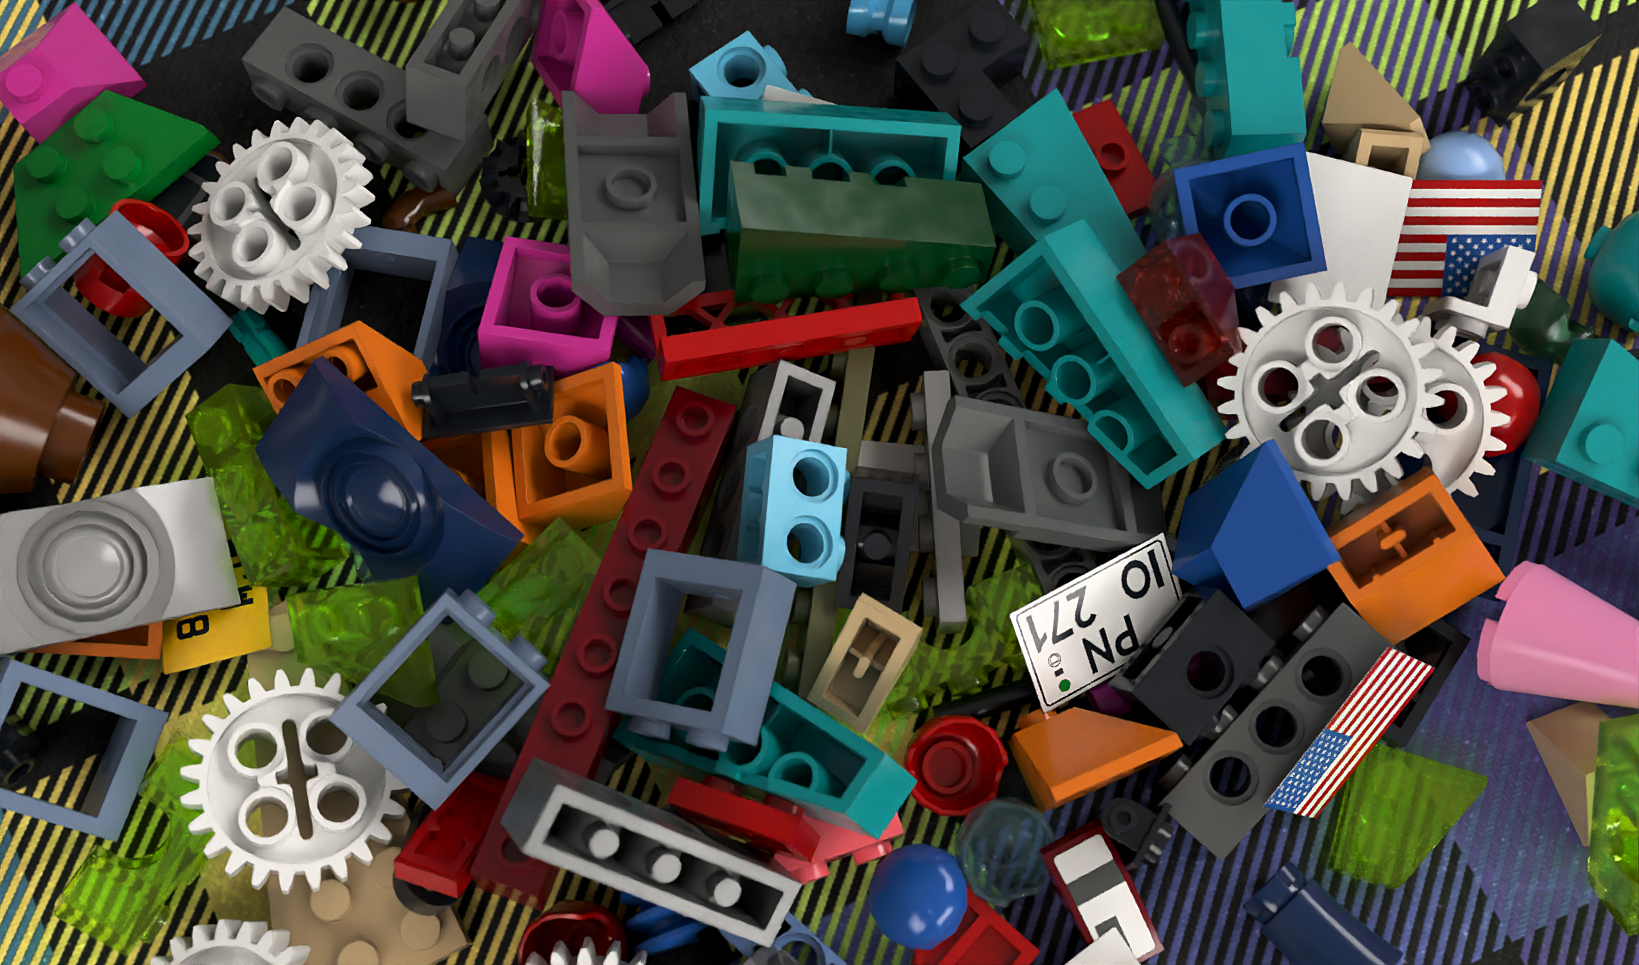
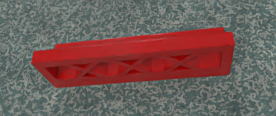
M732 289L699 294L671 315H650L648 320L661 382L767 365L779 359L792 361L908 342L923 322L917 297L905 298L904 293H886L887 302L853 307L848 302L854 294H848L838 299H823L817 296L816 298L834 310L790 316L787 314V311L797 298L786 299L780 308L774 304H758L756 302L734 303ZM752 305L772 319L736 326L724 324L735 307ZM723 309L717 318L708 313V311ZM690 315L708 327L709 330L667 336L664 318Z

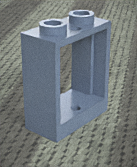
M117 210L97 227L88 218H85L58 244L67 255L59 263H56L47 255L19 281L28 292L9 309L129 419L205 354L234 322ZM95 253L181 333L147 364L138 358L61 286Z
M372 226L355 228L353 236L362 243L360 249L345 248L341 256L345 259L348 268L343 271L332 266L327 271L329 288L325 290L315 282L313 283L296 348L340 328L355 269L432 281L413 354L423 361L427 371H429L435 357L441 333L446 289L459 257L451 239Z
M648 548L605 709L631 718L628 726L629 731L657 739L668 740L672 728L688 732L686 743L726 753L729 741L756 746L797 584L763 565ZM684 593L739 602L711 712L656 701Z
M447 587L339 703L329 717L332 723L435 811L550 686L549 675L542 670L549 662L548 659L520 634L511 642L491 625L498 615L468 588L458 596L452 589ZM449 615L522 681L451 759L443 765L372 704L369 699L438 624Z
M0 657V729L21 682L120 715L81 811L0 787V808L117 842L169 713L13 659Z

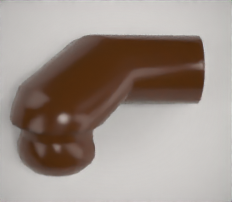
M437 185L432 193L414 188L402 193L381 217L380 228L419 234L415 229V222L421 218L459 205L454 193Z

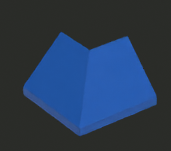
M1304 142L1172 170L1179 237L1196 297L1328 271Z
M1271 439L1262 443L1185 498L1171 574L1194 586L1219 588L1242 611L1249 613L1341 560V557L1275 439Z

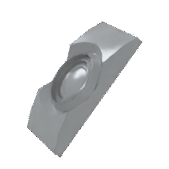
M213 476L132 488L72 503L0 514V657L241 604Z

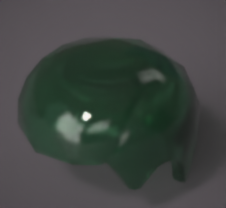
M1537 277L1533 294L1527 306L1523 310L1515 309L1511 324L1507 329L1514 343L1529 356L1543 359L1558 366H1562L1574 339L1600 338L1595 334V328L1592 325L1585 327L1571 319L1570 304L1548 287L1539 277Z

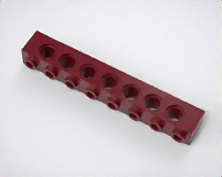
M676 385L550 681V686L545 693L470 870V874L479 889L539 911H544L561 867L521 852L500 821L533 756L596 782L613 738L611 737L618 728L622 718L621 714L605 709L647 550L650 548L688 554L727 458L736 425L737 406Z

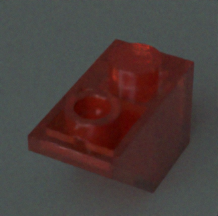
M1200 233L1164 240L1116 276L1184 388L1193 385L1242 352L1234 286Z

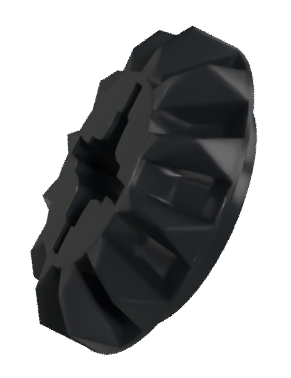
M520 129L516 137L506 141L497 139L495 149L488 157H482L483 169L479 183L487 203L502 217L520 223H534L554 216L566 206L564 144L561 145L553 140L546 131L541 135L528 134ZM526 158L529 159V162H532L535 171H543L534 175V184L531 185L532 194L527 193L526 187L522 185L520 178L512 177L521 173V164H524L523 159Z

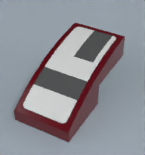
M1097 818L1038 849L1059 899L1071 914L1085 948L1112 927H1115L1139 963L1164 950L1144 903L1119 853Z

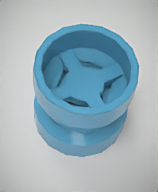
M851 0L846 33L865 38L870 34L877 35L879 31H882V36L887 44L904 48L911 31L918 0Z

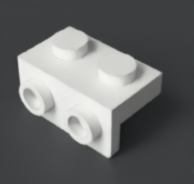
M1508 245L1482 257L1466 301L1446 296L1426 304L1422 315L1430 317V320L1436 322L1435 330H1440L1448 324L1457 328V336L1472 339V337L1484 339L1486 334L1508 329L1515 309L1523 310L1533 294L1537 282V273L1530 271V267L1535 253Z

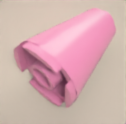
M1523 561L1513 568L1495 598L1507 601L1499 622L1486 618L1481 632L1477 652V674L1479 678L1498 690L1639 709V621L1545 565Z

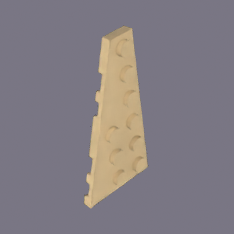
M302 592L270 608L272 646L269 649L247 654L249 679L254 678L267 692L275 689L277 670L282 669L290 686H299L306 668H312L315 687L324 688L335 673L340 674V694L346 697L353 689L352 684L311 597ZM288 721L283 724L282 732L289 768V778L283 782H278V785L289 784L292 788L299 835L302 839L308 840L313 836L314 832L306 785L308 780L316 778L317 775H305L302 767L296 725ZM323 725L316 728L309 735L307 744L318 754L331 755L338 752L345 745L347 738L339 728L332 725ZM255 738L257 769H260L273 761L277 748L271 741ZM335 790L326 794L321 799L318 810L320 815L326 820L339 823L349 820L356 813L359 805L351 793ZM403 794L390 795L391 800L405 808L403 819L383 818L381 822L392 834L391 842L387 845L369 839L366 845L373 858L369 866L360 863L353 856L345 860L347 865V881L342 883L329 868L321 871L319 891H312L305 875H296L290 893L283 894L279 874L271 873L269 875L267 891L271 930L287 929L290 931L288 947L304 945L310 947L311 950L304 965H435L473 944L454 903L439 914L424 916L408 910L395 894L392 882L394 859L401 851L413 817ZM266 804L260 807L263 837H272L279 834L287 824V812L282 807L274 804Z

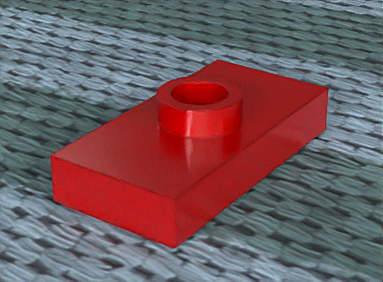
M1111 98L1073 113L1074 120L1129 220L1161 208L1165 197Z
M472 770L436 811L432 809L394 859L395 878L458 899L472 879L470 870L508 782Z

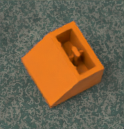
M360 320L252 369L274 411L278 415L313 361L323 356L418 441L423 438L425 407L416 408L411 393L412 383L422 381L424 374L428 373L423 361Z
M1429 465L1325 529L1341 557V560L1327 569L1361 617L1393 646L1506 579Z

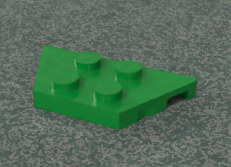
M103 91L43 143L13 166L21 279L47 255L56 263H59L67 255L58 246L59 242L85 218H88L97 227L103 222L112 205L121 199H137L150 202L221 143L219 139L201 124L112 91Z

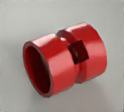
M121 199L112 205L105 219L115 210L119 211L176 267L179 265L188 251L190 240L186 230L177 219L165 210L149 202L137 199ZM96 253L73 274L75 285L84 298L105 312L125 318L142 317L152 308L149 302Z

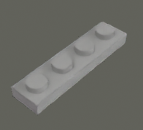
M948 370L924 371L921 393H910L912 431L923 430L924 453H914V473L920 474L918 491H927L928 515H918V545L920 553H931L932 577H925L921 580L922 608L924 617L935 616L936 634L962 633L966 623L960 521L937 509L931 447L947 402L951 399Z

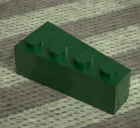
M730 161L724 244L734 303L756 302L758 304H774L784 299L817 296L823 299H838L848 294L880 291L887 294H900L911 289L942 286L950 289H963L973 284L985 283L996 250V243L981 183L905 176L895 186L880 185L877 180L873 179L872 173L850 171L847 172L843 181L812 179L810 168L784 166L781 176L755 174L754 163Z

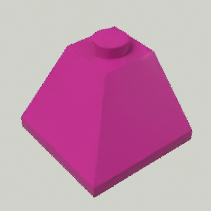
M599 0L541 1L530 61L560 108L562 109V91H575L598 114H638L641 99H644L649 92V69Z
M75 2L0 56V101L39 145L103 91L109 90L132 98L148 86Z
M505 236L478 329L481 369L520 364L521 360L530 359L533 365L544 364L545 367L553 366L555 369L554 381L590 370L609 360L619 316H603L572 292L569 245Z

